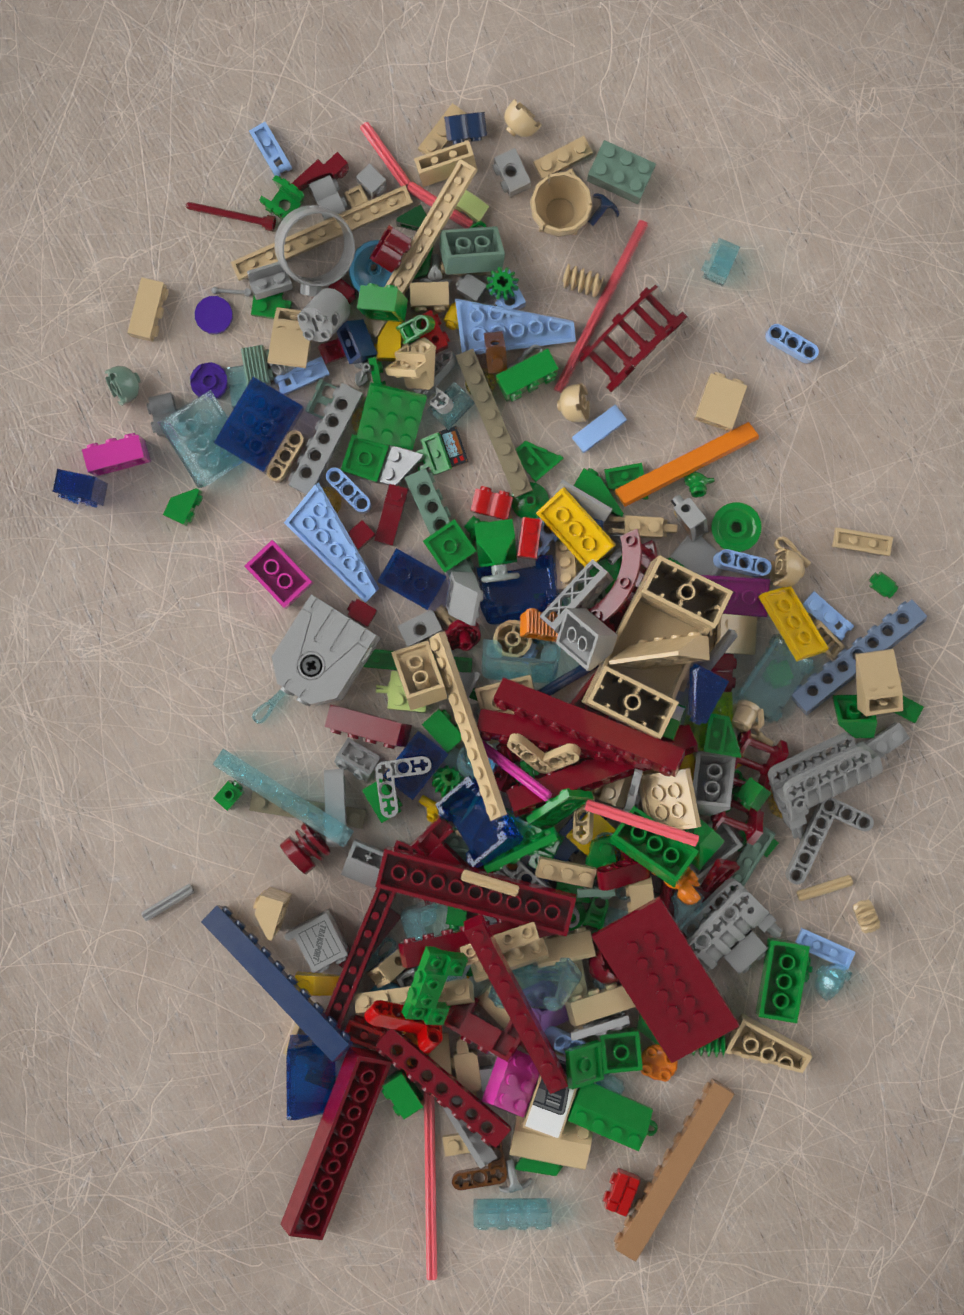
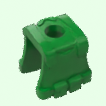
M276 175L272 180L278 187V192L272 201L262 195L259 201L262 205H265V210L275 214L282 221L291 211L301 207L304 193L294 184ZM282 201L290 203L288 210L285 211L279 207Z

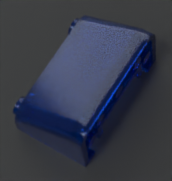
M541 555L535 560V566L507 571L508 573H519L520 576L517 579L482 582V577L492 575L491 566L477 568L479 587L483 591V600L480 602V608L487 623L491 625H499L508 620L520 621L521 614L530 608L544 612L560 594L557 590V574L553 555Z
M694 662L688 671L687 715L690 716L689 720L691 722L701 725V723H707L729 681Z
M466 777L435 804L439 810V816L443 820L447 819L454 823L468 846L469 851L466 853V860L472 867L479 868L523 841L522 834L508 812L507 815L490 821L475 777Z
M290 1035L287 1048V1120L296 1121L322 1115L336 1081V1061L332 1062L308 1035Z

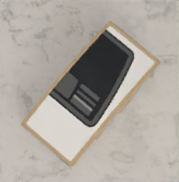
M554 1051L567 1075L565 1055ZM539 1074L522 1127L559 1141L577 1088L572 1090L566 1087L550 1094Z

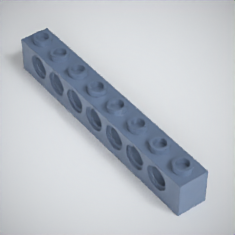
M912 599L908 603L906 601L901 603L897 607L898 611L893 615L891 613L886 615L879 626H872L864 638H857L852 643L853 646L850 649L842 650L837 655L838 658L835 661H828L822 667L823 670L820 673H813L807 679L808 682L803 686L800 684L793 689L792 700L806 716L856 677V660L852 656L854 653L892 649L926 622L927 615ZM905 617L908 623L900 624L898 618ZM890 629L893 634L885 636L883 630ZM875 641L878 643V646L870 648L868 642ZM839 665H846L848 670L840 672L837 667ZM829 676L833 679V682L825 684L822 679ZM815 688L818 694L810 696L807 691Z

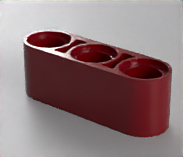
M632 858L596 869L598 888L602 891L613 890L650 878V871Z

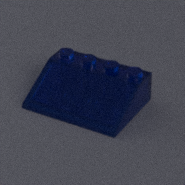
M252 377L214 443L266 475L269 464L287 434L294 428L304 411V407L257 378Z

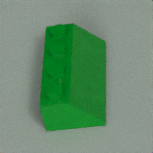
M635 806L629 812L655 821ZM625 823L619 825L610 840L612 845L673 888L676 887L699 852L691 845Z
M768 937L766 945L768 949L765 951L755 1013L761 1018L798 1023L810 946Z
M591 1083L577 1089L567 1119L571 1123L639 1152L648 1133L653 1108L598 1084Z

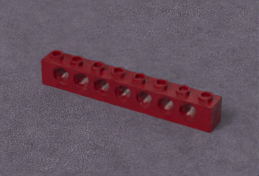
M387 1029L377 1041V1051L382 1056L391 1058L393 1060L392 1064L397 1069L405 1070L408 1073L407 1077L414 1083L416 1081L422 1085V1090L428 1095L433 1094L437 1098L436 1101L443 1108L448 1107L452 1111L451 1114L460 1121L462 1119L466 1122V1127L475 1134L477 1132L482 1136L481 1140L489 1147L492 1145L496 1148L511 1131V1126L429 1055L421 1051L402 1032ZM400 1045L403 1051L398 1054L394 1053L392 1047ZM415 1058L418 1063L415 1066H410L407 1060ZM429 1070L433 1076L425 1079L422 1076V1072ZM444 1083L448 1088L442 1092L437 1089V1085ZM460 1096L463 1101L460 1104H454L452 1098ZM469 1109H475L478 1113L476 1116L470 1117L466 1112ZM488 1121L492 1124V1127L488 1130L483 1129L482 1123Z

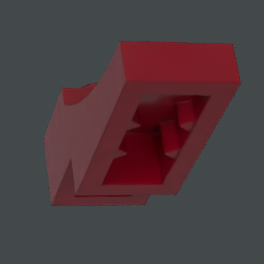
M336 152L324 164L317 159L292 184L298 187L300 191H303L309 187V184L329 175L336 180L338 178L342 179L348 173V162L339 152Z
M389 484L374 541L393 546L403 514L408 489Z

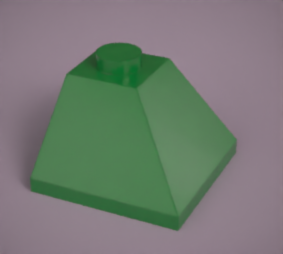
M833 695L832 699L838 725L854 738H874L877 727L876 715L865 716L857 709V695Z
M701 819V827L683 829V831L699 836L697 845L693 846L699 852L692 862L698 870L705 865L725 842Z

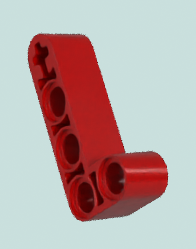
M376 1000L366 1010L364 1017L371 1025L417 1034L418 1046L424 1053H431L442 1042V1025H426L424 1020L405 1019L402 1014L404 1006L402 1004Z

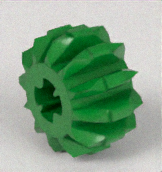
M498 267V273L492 270V277H487L489 284L486 285V288L492 289L490 291L491 296L497 293V300L500 299L501 295H503L504 300H507V294L513 297L514 292L512 290L518 291V286L515 284L519 282V279L513 278L515 276L514 271L508 274V267L505 268V272H502V268ZM501 280H503L504 283H506L505 287H502V285L500 284Z
M448 765L444 766V768L439 767L432 776V787L436 788L435 793L440 792L441 797L447 795L449 799L453 795H459L460 791L464 788L463 782L465 778L460 776L461 771H455V766L451 769Z

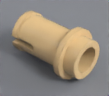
M442 604L434 611L435 616H438L448 627L451 622L457 620L448 614L446 606Z

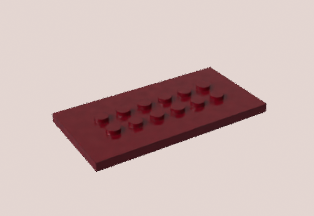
M660 896L592 934V939L671 1063L739 1027L737 1019Z

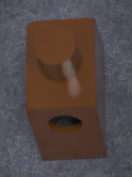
M503 331L484 333L488 373H499L507 370ZM499 342L497 345H492L491 343Z

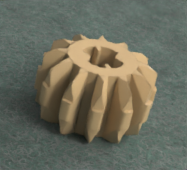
M862 900L853 905V911L862 932L865 934L872 933L880 928V921L870 900Z

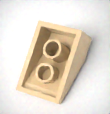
M428 641L391 652L410 710L447 699L445 686Z

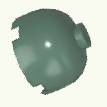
M115 366L105 371V374H108V377H105L107 385L113 397L118 396L120 399L118 403L121 406L137 397L139 393L138 383H141V380L136 372L133 373L131 369L125 366Z

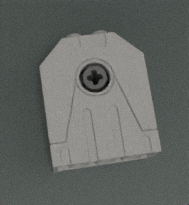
M311 594L272 655L277 684L282 686L281 691L291 696H298L296 700L309 707L310 705L318 706L343 700L381 638Z

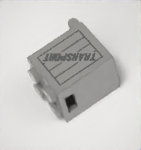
M330 908L291 928L285 934V939L288 941L293 938L296 939L313 973L316 971L321 973L329 969L333 962H336V964L343 962L347 959L346 957H348V953L351 950Z

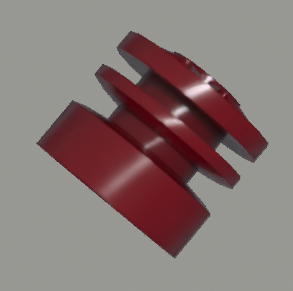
M304 822L301 825L304 833L299 829L295 830L298 840L289 836L280 844V847L289 860L302 873L307 875L316 867L312 858L315 857L322 861L324 857L320 851L326 856L331 851L324 838Z

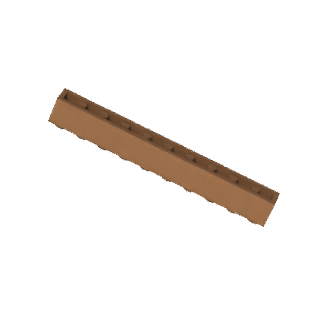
M713 1078L704 1085L703 1095L694 1102L693 1112L684 1119L683 1129L674 1136L673 1146L665 1151L664 1161L661 1166L658 1165L655 1168L654 1178L651 1182H647L643 1190L645 1192L641 1199L638 1198L634 1204V1212L632 1215H628L624 1221V1229L622 1232L619 1231L614 1238L615 1249L635 1262L735 1095L731 1089Z

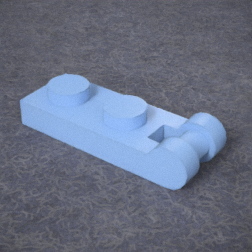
M266 122L249 130L274 176L280 177L281 173L293 169ZM281 159L283 164L276 167L275 162Z
M321 356L307 362L306 368L296 367L285 375L276 376L274 382L280 388V395L286 396L330 374ZM290 378L292 384L287 386L285 381Z
M815 591L802 603L805 610L813 618L820 620L840 641L845 638L846 632L848 630L851 631L854 627L851 622L839 614ZM838 622L842 625L839 630L834 627Z

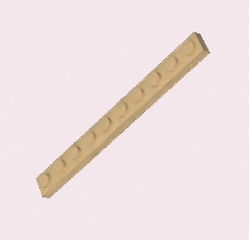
M461 159L458 161L412 239L410 250L406 254L404 253L399 268L394 270L386 285H394L398 287L403 295L405 294L439 237L441 230H443L478 171L475 167ZM367 318L364 321L368 332L376 337H379L387 321Z
M404 185L338 215L346 221L351 231H354L413 205V202ZM332 217L286 237L284 244L285 259L289 260L343 236L341 226ZM275 243L231 262L239 281L248 278L247 271L278 262L275 253Z
M445 631L438 632L429 639L430 647L433 650L437 667L442 676V681L449 697V703L455 715V721L461 732L467 756L470 759L474 776L480 788V794L486 806V812L489 815L490 821H494L507 815Z

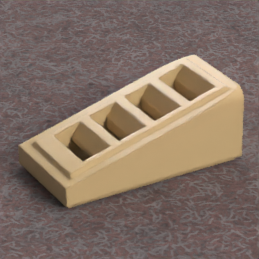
M815 619L813 623L820 635L825 633L822 637L823 640L826 642L831 638L826 644L828 648L834 643L837 644L830 652L828 650L824 652L833 660L846 646L820 620Z

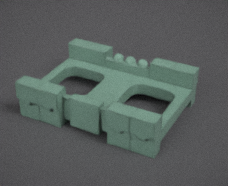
M319 379L312 401H309L305 409L307 413L323 419L324 416L314 413L316 404L321 403L327 406L334 399V397L329 399L322 395L324 387L336 388V386L322 379Z

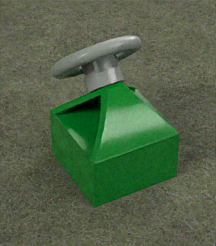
M513 519L475 523L479 567L491 566L492 575L482 577L481 581L495 582L519 578V573L507 572V564L517 562Z

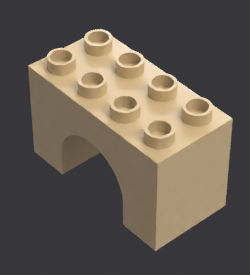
M659 555L650 562L616 631L618 636L613 652L600 663L582 703L644 734L661 739L679 703L676 701V696L691 663L640 670L609 665V660L629 645L637 644L638 640H649V642H652L657 637H666V639H671L672 635H683V637H686L691 632H700V635L706 636L710 630L716 628L733 591Z

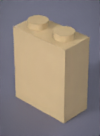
M718 372L711 373L694 420L730 432L733 429L747 385H744V382L739 379L730 380L725 378L724 374Z

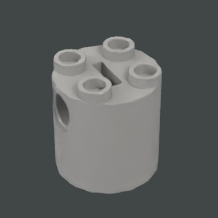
M330 288L322 289L297 316L304 338L318 342L328 341L349 318L351 312L350 305L343 294L337 290Z

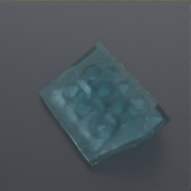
M211 390L157 422L198 488L210 485L251 457Z

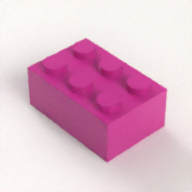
M135 433L126 434L123 439L119 440L117 438L107 439L104 444L100 445L92 443L87 445V448L82 449L87 472L95 477L151 462L145 439Z
M271 540L244 565L284 609H287L314 584L274 540Z
M516 1050L510 1063L497 1057L481 1101L524 1118L539 1077V1072L530 1055Z

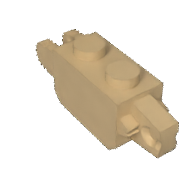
M627 515L624 517H609V521L612 523H623V529H608L610 534L624 535L639 529L641 538L661 539L662 537H667V533H677V525L667 524L668 520L661 517Z
M459 1036L456 1039L457 1051H454V1057L450 1058L452 1069H456V1077L454 1078L477 1096V1091L482 1087L478 1055L474 1049H469L468 1043L461 1040L462 1036Z

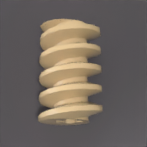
M568 263L562 282L564 288L571 284L572 291L577 286L579 293L585 289V295H589L592 291L595 298L599 294L604 276L601 280L599 279V273L592 277V271L585 275L584 268L578 273L577 266L570 270V264Z

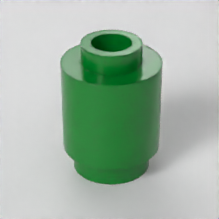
M881 571L879 573L875 572L869 579V587L881 596L889 599L899 588L894 580Z

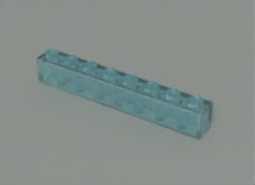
M222 749L212 764L343 848L354 832L343 823L225 749Z

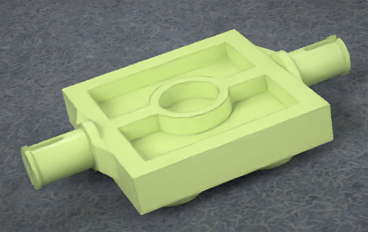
M391 671L388 686L376 685V693H386L388 696L387 709L426 713V706L410 710L398 671Z

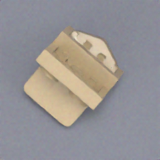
M421 338L410 345H404L395 352L396 361L385 368L387 376L403 377L407 388L431 389L434 386L436 346L426 338Z

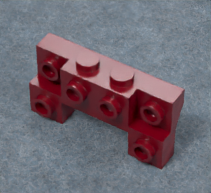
M441 815L426 827V830L411 844V847L419 854L486 871L484 868V858L481 855L469 866L444 841L453 832V827Z
M474 997V1003L452 1005L444 1022L446 1027L462 1035L460 1039L470 1045L474 1042L479 1045L477 1049L485 1054L491 1052L510 1063L518 1046L522 1044V1040L511 1019L505 1030L502 1031L472 1014L480 1001L476 997Z

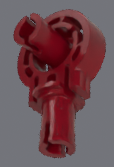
M458 619L452 622L448 629L445 630L451 650L458 648L468 651L477 645L481 639L480 627L477 622L475 626H471Z

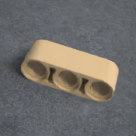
M293 430L287 434L267 468L268 478L275 483L282 482L304 447L305 439L299 431ZM299 436L301 440L299 444L293 445L291 444V438ZM285 452L291 454L288 461L281 460V456ZM276 468L280 469V476L273 478L271 476L272 471Z

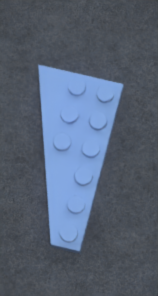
M455 299L462 353L470 349H474L475 354L485 353L484 333L503 331L506 350L529 348L535 344L544 346L576 341L574 321ZM492 342L491 344L497 345L499 342Z
M318 482L290 514L284 524L366 603L379 590V587Z

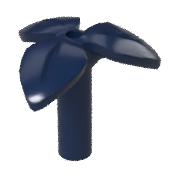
M595 193L593 195V198L601 199V205L588 220L592 226L597 223L608 208H611L616 216L619 217V210L615 203L603 194Z

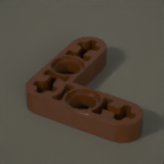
M502 1141L500 1146L496 1148L491 1145L492 1150H497L501 1154L498 1160H493L488 1166H484L481 1169L478 1167L455 1172L452 1176L453 1187L457 1190H467L505 1182L507 1169ZM496 1170L504 1173L500 1179H497V1176L494 1175L490 1176L491 1180L488 1181L487 1171H490V1175L496 1174ZM476 1173H483L485 1179L482 1182L475 1181L474 1175ZM468 1174H471L472 1184H469V1180H464L462 1185H459V1182H455L458 1180V1176H461L462 1179H468Z

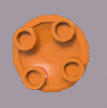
M657 1044L643 1050L641 1054L643 1070H641V1073L653 1080L669 1081L677 1070L678 1060L671 1063L662 1047Z

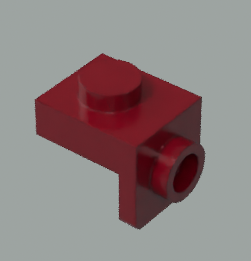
M339 337L318 346L325 364L346 357Z

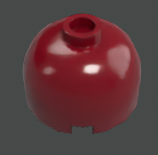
M599 948L595 950L596 956L589 958V972L591 976L603 984L618 982L617 976Z

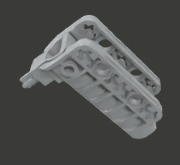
M844 732L774 765L768 772V778L774 800L780 812H782L784 823L791 829L794 839H802V835H804L802 825L807 823L805 815L809 813V808L882 774L883 767L879 755L863 741L855 744L854 738L849 733ZM832 747V751L825 754L826 749ZM799 763L795 770H791L793 765Z

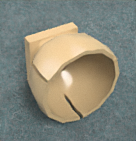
M566 172L550 174L549 177L547 175L535 186L530 200L532 217L539 226V232H545L556 237L577 235V231L587 223L593 206L589 188L579 177Z

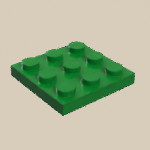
M370 382L357 438L413 450L427 395Z

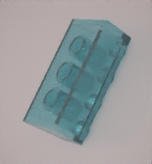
M474 1199V1228L488 1230L489 1227H497L498 1230H507L508 1227H516L518 1230H526L528 1227H535L538 1230H545L547 1227H551L552 1222L551 1199Z

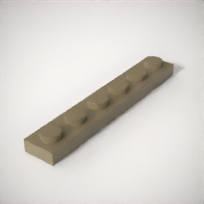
M252 791L249 811L326 823L325 803ZM346 806L347 827L363 829L366 809Z

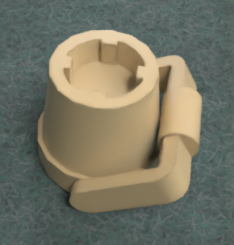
M738 700L737 704H733L731 723L735 728L741 731H749L750 728L760 729L764 725V711L755 703L748 700Z

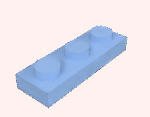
M801 928L795 941L796 943L810 946L809 953L847 970L856 953L804 928Z

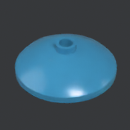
M380 240L368 241L355 251L353 262L349 268V277L358 292H360L361 285L367 286L368 283L385 287L392 275L391 272L369 259ZM373 264L376 265L375 270H371Z

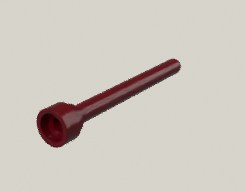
M193 202L186 203V208L189 210L262 225V228H265L267 231L273 232L275 230L276 216L267 215L262 218Z

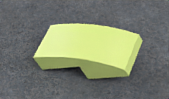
M466 190L455 209L459 212L463 211L475 222H478L482 219L489 206Z

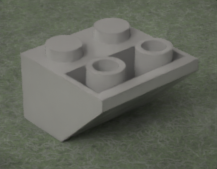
M451 572L445 602L448 614L471 626H475L476 618L480 616L479 603L483 600V591L480 590L479 581L476 580L473 572Z
M355 839L341 875L376 889L375 885L384 850Z

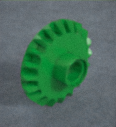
M733 502L724 505L716 512L712 519L711 528L715 542L721 548L743 552L756 544L761 535L762 525L758 513L751 506L740 502ZM732 523L739 524L740 531L738 533L732 531Z

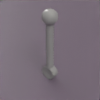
M213 287L211 290L213 294L234 293L244 294L247 297L252 293L249 288L245 290H231Z

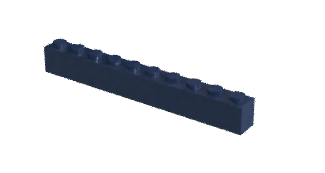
M216 905L201 923L332 1062L338 1061L353 1045L350 1041L351 1036L345 1030L341 1031L337 1027V1021L331 1016L328 1017L323 1012L325 1009L321 1004L312 1001L310 998L311 994L305 988L301 989L297 985L298 980L293 975H288L284 971V965L278 960L275 961L271 957L272 953L265 946L261 947L258 944L259 939L253 933L249 934L245 930V924L232 916L233 912L227 906Z

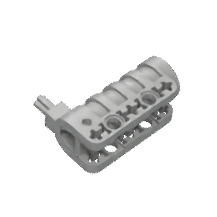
M734 878L724 881L679 926L682 933L687 936V941L707 972L710 969L713 970L718 965L717 962L724 955L727 956L732 951L731 948L738 942H741L752 928L754 929L758 926L763 932L767 931L773 938L780 937L782 929L775 923L776 919ZM731 885L735 887L733 891L729 888ZM718 897H722V904L714 905L715 900ZM710 905L715 909L714 911L709 908ZM704 912L708 915L706 918L702 915ZM691 924H695V930L691 933H688L687 927Z

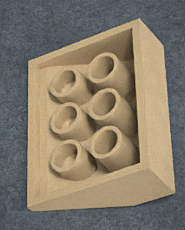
M700 632L688 633L686 637H683V635H672L671 639L657 637L652 642H649V640H638L637 644L629 645L609 660V665L644 670L710 661L709 640L707 636L700 635Z

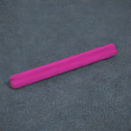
M482 740L487 757L541 799L544 801L549 800L552 793Z

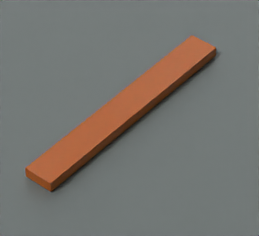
M747 422L615 489V493L624 507L758 440L759 435L752 425Z

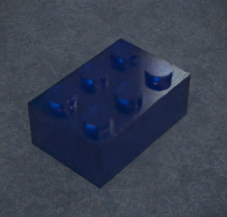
M57 469L52 492L58 494V498L69 503L78 504L80 502L85 506L97 508V505H104L108 483L95 476Z
M396 548L377 582L429 611L447 576Z
M418 730L396 760L426 756L431 760V769L425 774L394 778L396 788L414 800L449 753ZM421 759L419 764H414V760L410 761L412 772H416L415 768L417 767L425 770V767L428 766V762H424V759ZM401 762L398 765V770L401 773H407L409 765L406 762ZM388 769L383 775V777L387 781H392L391 777L387 778L386 774L390 771V769Z

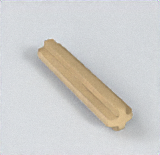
M464 870L461 876L462 881L514 897L517 896L519 891L518 885L468 870Z
M850 875L799 890L797 891V897L800 901L852 886L853 880Z

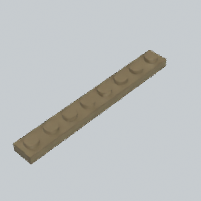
M474 349L456 355V359L514 497L516 498L533 491Z

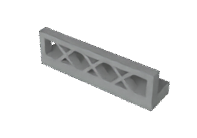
M592 559L539 617L559 634L566 608L587 609L614 579ZM593 567L599 570L595 577H588V572ZM584 582L583 590L575 592V586L578 583ZM565 597H571V603L568 606H562V600ZM558 611V617L553 622L547 619L551 612Z
M460 1096L452 1098L454 1104L462 1102ZM448 1107L443 1108L480 1169L497 1158L492 1148L481 1140L482 1136L477 1132L475 1134L466 1127V1122L462 1119L460 1121L451 1114L452 1111ZM467 1111V1115L472 1117L469 1111Z

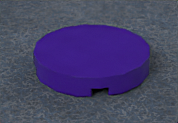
M208 296L197 304L195 320L199 328L211 335L225 332L232 323L233 311L230 304L224 298Z
M213 362L202 363L192 371L190 385L192 391L199 398L205 401H214L226 393L228 376L220 365Z

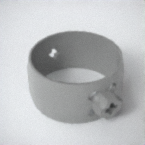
M308 205L291 211L281 221L275 235V253L283 270L294 280L301 283L300 293L302 295L316 296L321 291V286L330 285L338 281L349 270L354 259L355 242L349 225L341 216L327 207ZM323 213L331 215L341 226L344 235V249L337 265L328 273L313 278L302 277L292 273L284 255V244L291 227L298 220L310 214Z

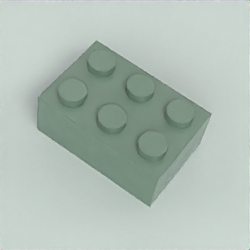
M604 140L588 173L587 181L635 204H639L654 172L656 163Z
M497 226L441 230L439 249L446 275L498 271V267H501L503 271L505 252Z

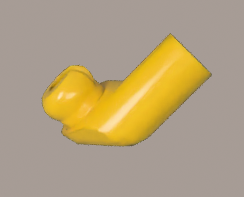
M422 795L418 803L426 807L427 820L433 822L439 816L438 804L427 796Z

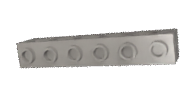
M344 383L340 387L337 386L332 395L334 396L332 403L327 404L323 420H319L315 427L317 432L314 437L309 438L306 444L308 448L306 453L300 455L297 461L299 466L296 472L292 471L288 478V481H290L289 486L306 495L320 481L364 397L363 393ZM346 401L348 403L347 408L339 410V402ZM330 418H337L339 420L336 427L329 426L328 421ZM329 435V442L321 444V436ZM320 452L321 458L318 461H312V453ZM311 469L312 475L309 478H303V470Z

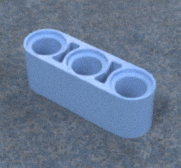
M773 324L765 334L769 344L802 363H811L818 356L819 349L814 343L780 324ZM772 330L778 331L779 334H780V337H779V338H774V337H772L771 331H772ZM794 340L796 347H789L787 341ZM804 350H811L813 356L810 358L805 356Z
M614 405L576 433L572 439L581 451L585 453L625 423L627 419L617 405Z
M334 467L327 471L326 479L329 484L358 513L365 514L370 511L371 502L368 497L340 469ZM339 473V481L332 482L330 480L331 475ZM347 486L354 488L352 495L347 496L344 494V489ZM366 500L367 507L364 509L357 508L358 501Z
M724 549L713 557L714 565L717 568L752 577H762L769 574L772 569L770 561L765 558L729 549ZM722 554L727 557L726 564L721 561ZM740 559L745 561V568L739 565ZM758 563L764 568L762 573L757 568Z
M550 1026L544 1031L551 1046L564 1054L566 1049L586 1043L582 1039L572 1041L571 1033L554 1026Z

